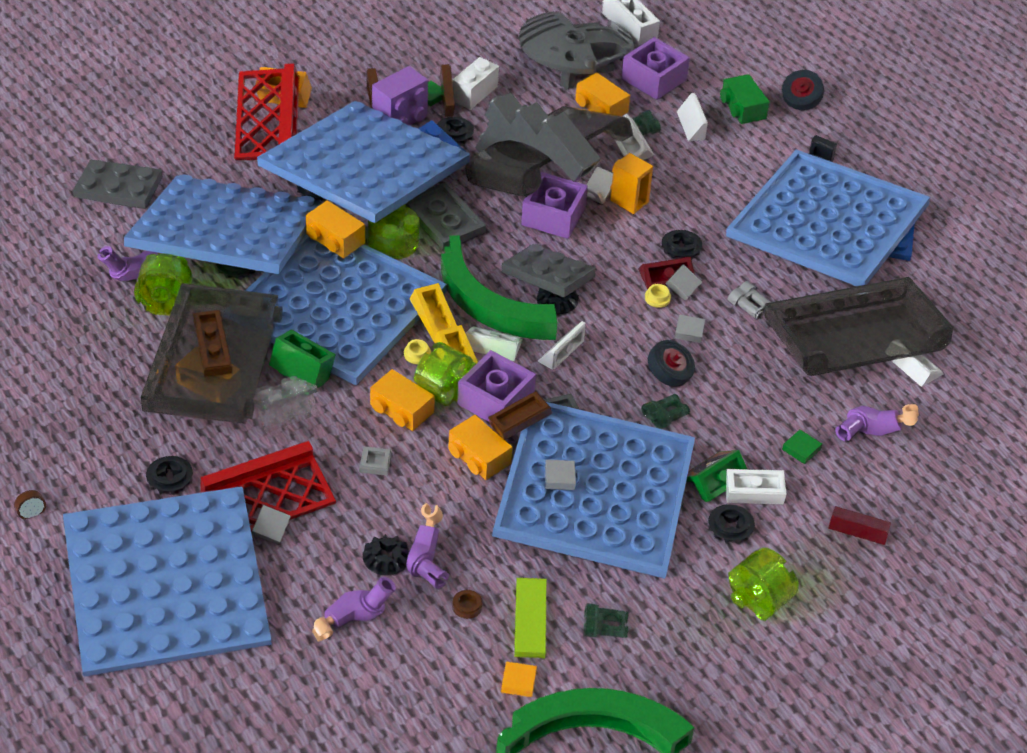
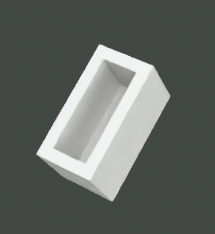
M479 57L453 78L455 103L471 110L498 87L499 66Z

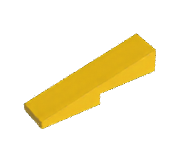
M439 283L414 289L409 299L457 382L478 363L462 325L457 326Z

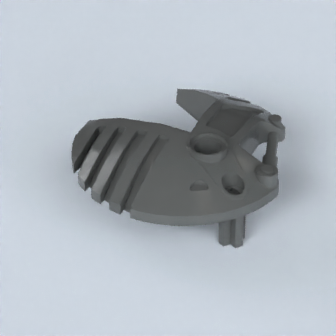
M559 11L546 12L531 17L521 26L519 32V44L530 58L546 67L562 71L560 86L564 87L563 90L574 87L575 74H593L596 69L609 65V63L621 58L624 59L625 55L634 50V42L631 35L616 22L608 20L607 26L575 28L571 21Z

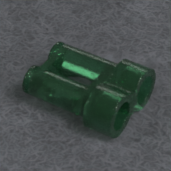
M650 110L639 113V116L632 118L637 126H641L639 130L642 135L648 133L652 135L661 131L658 119L653 117Z
M677 394L670 395L659 401H649L641 407L642 413L658 429L670 426L672 421L690 414L689 406L683 404ZM670 406L676 407V408H674V409H672V410H670V411H667V410L665 409V408H668V407H670Z
M586 603L584 610V636L596 638L597 635L627 638L628 626L625 627V623L628 621V611L625 613L622 610L599 608V604ZM603 620L619 622L621 624L619 626L607 625L603 623Z

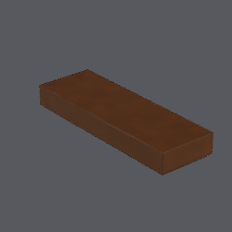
M220 310L193 313V322L204 377L233 373Z

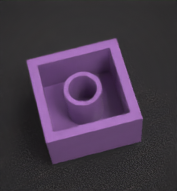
M653 37L624 56L622 80L658 100L687 80L690 57Z
M408 66L372 85V109L381 111L383 114L398 119L409 126L417 121H423L428 113V79Z
M540 172L523 201L521 225L569 239L586 209L588 185Z
M490 350L458 381L457 404L489 422V416L535 392L536 374Z

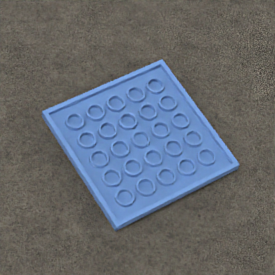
M357 101L350 103L258 156V166L373 223L381 220L470 162V153L461 150L459 147L450 145L437 137L422 132L418 128H413L398 119L391 118L381 111L374 110Z
M796 149L727 227L726 237L864 289L928 207L930 197Z
M179 175L172 180L124 236V247L279 274L306 234V214L321 205L322 201L314 200L310 196L297 197L291 196L287 192L274 193L259 187L246 188L236 183L223 184L217 183L213 179L200 180L194 179L190 175Z
M305 234L279 274L264 272L244 291L264 294V302L258 320L231 316L233 302L223 313L224 319L275 344L277 337L291 329L336 354L331 373L357 385L420 320L417 311L409 299L414 289L439 283L443 294H445L447 284L364 244L347 257L342 258Z
M547 402L551 407L552 414L521 431L492 536L665 579L695 437ZM545 461H575V490L546 489Z
M243 487L63 514L83 677L272 645Z

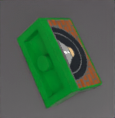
M739 450L720 451L690 469L686 482L693 481L701 499L709 502L726 491L727 469H747Z

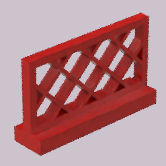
M294 63L284 64L282 69L239 71L235 160H258V156L267 152L264 147L272 139L279 145L297 134L299 73ZM273 77H281V82L274 89L267 83ZM256 78L259 82L251 90L245 87V79ZM265 86L270 93L260 100L255 93ZM276 96L280 99V104L272 110L266 104ZM252 97L258 104L248 112L244 108V103ZM263 107L269 114L260 122L254 115ZM275 117L279 121V126L271 132L265 125ZM251 119L257 125L247 133L243 130V125ZM263 129L268 136L258 143L252 137ZM249 140L256 146L249 153H241L242 147Z
M310 441L200 477L201 493L235 487H243L244 490V488L249 486L261 489L257 499L244 495L245 503L253 505L248 515L249 524H253L250 525L251 533L257 521L253 516L257 508L262 509L263 505L290 515L289 520L336 504V499L313 456L314 449ZM308 466L311 467L314 473L311 480L296 476L299 469ZM281 477L288 481L284 490L269 485L271 479ZM292 482L307 487L303 497L288 492ZM311 489L323 492L326 499L316 502L307 499ZM265 491L280 496L276 506L261 501ZM285 498L299 503L297 509L293 511H287L280 507Z

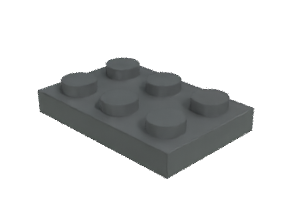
M90 159L72 190L73 196L103 203L146 209L163 178L162 169Z
M446 182L425 190L402 205L442 250H444L445 246H449V236L460 235V242L462 243L486 233V224Z
M539 244L528 246L502 263V273L562 297H566L593 279L596 269L585 264L583 261L566 257L562 253L548 250Z

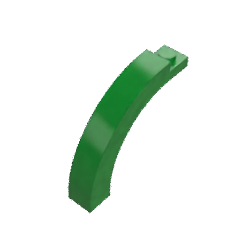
M460 235L449 236V246H445L444 254H441V275L443 282L447 284L448 293L461 309L480 323L506 334L528 339L556 340L557 317L554 304L519 302L489 290L478 282L466 267L462 255Z
M606 688L571 689L538 698L514 711L512 728H505L497 738L496 753H519L528 745L548 734L576 727H600L621 731L646 742L660 753H679L692 743L695 727L668 707L637 694Z

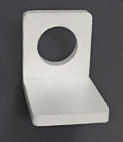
M597 167L587 183V198L603 204L611 192L610 187L613 173Z

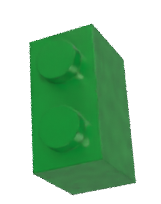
M750 74L724 79L720 98L723 103L729 106L732 117H736L741 124L767 119L770 102Z
M291 329L276 338L269 366L278 370L280 374L297 381L304 388L314 391L329 380L336 354Z

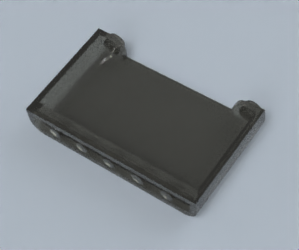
M562 106L548 114V116L552 114L557 116L565 112L587 141L602 132L610 133L611 137L616 141H624L633 136L631 123L627 117ZM506 140L499 141L471 156L470 162L465 165V172L468 182L472 185L527 197L537 191L541 185L539 168L553 160L530 145Z
M910 277L765 303L764 316L766 321L803 371L809 376L941 351L950 344L952 339L953 326Z
M181 283L141 394L142 411L246 424L247 419H252L254 414L253 400L276 323H281L283 307L279 306L278 295ZM220 310L233 373L204 377L193 322V313Z

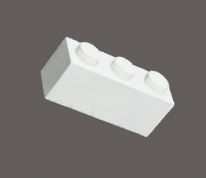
M603 0L602 13L609 20L616 22L627 30L636 48L653 37L658 39L660 21L639 0Z

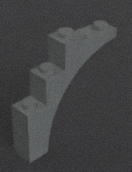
M511 92L504 96L497 95L489 102L490 107L485 113L489 120L487 123L488 127L479 136L480 141L475 147L482 155L500 145L502 141L511 140L525 143L551 158L573 182L591 173L601 160L565 112L557 116L553 114L548 116L538 102L530 106L526 104L521 106Z

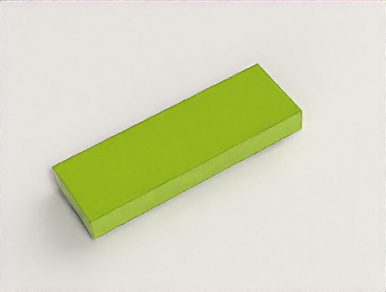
M516 578L514 657L545 658L546 579Z

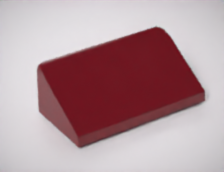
M691 257L642 264L638 268L647 289L653 284L667 286L665 283L682 265H685L695 275Z
M835 506L828 529L885 545L891 522Z

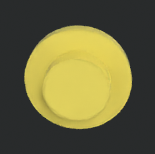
M653 284L645 293V301L652 307L662 308L670 303L671 294L665 285Z
M415 339L410 341L405 347L404 357L412 364H423L430 359L431 349L425 341Z

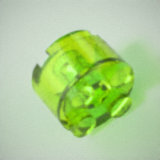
M404 204L376 223L368 220V246L396 260L411 256L419 245L420 221L418 215Z
M169 254L148 255L141 264L134 287L136 301L139 304L141 302L146 307V311L154 315L170 316L175 314L177 310L183 309L187 304L193 281L188 261L183 257Z
M437 342L431 346L435 350L430 355L425 353L421 358L415 371L414 382L435 395L436 402L443 406H449L453 401L457 402L458 381L476 363L473 362L470 356L443 342Z
M760 548L748 555L728 573L730 587L733 591L731 599L738 607L743 608L746 606L759 619L766 621L798 593L799 584L797 576L793 570L790 573L784 566L787 561L780 554L769 548Z

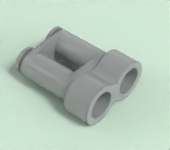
M745 281L739 288H735L727 299L735 307L737 305L740 306L756 320L758 316L761 317L765 310L768 312V309H772L774 306L773 303L757 292L756 287L749 281ZM750 300L758 303L761 307L758 308Z

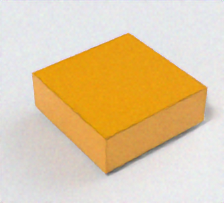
M506 661L501 693L532 697L537 666Z

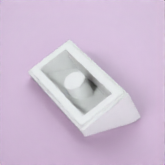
M691 93L677 110V114L688 141L705 140L708 122L695 93Z
M628 114L607 127L623 156L631 153L644 160L654 155L635 121Z
M581 321L565 334L538 362L552 370L559 366L584 342L585 322Z
M471 327L465 333L473 352L486 355L492 350L511 361H515L523 340L521 337L478 327Z
M892 342L884 354L921 387L943 375V372L908 342Z
M727 469V503L784 504L786 498L784 470Z

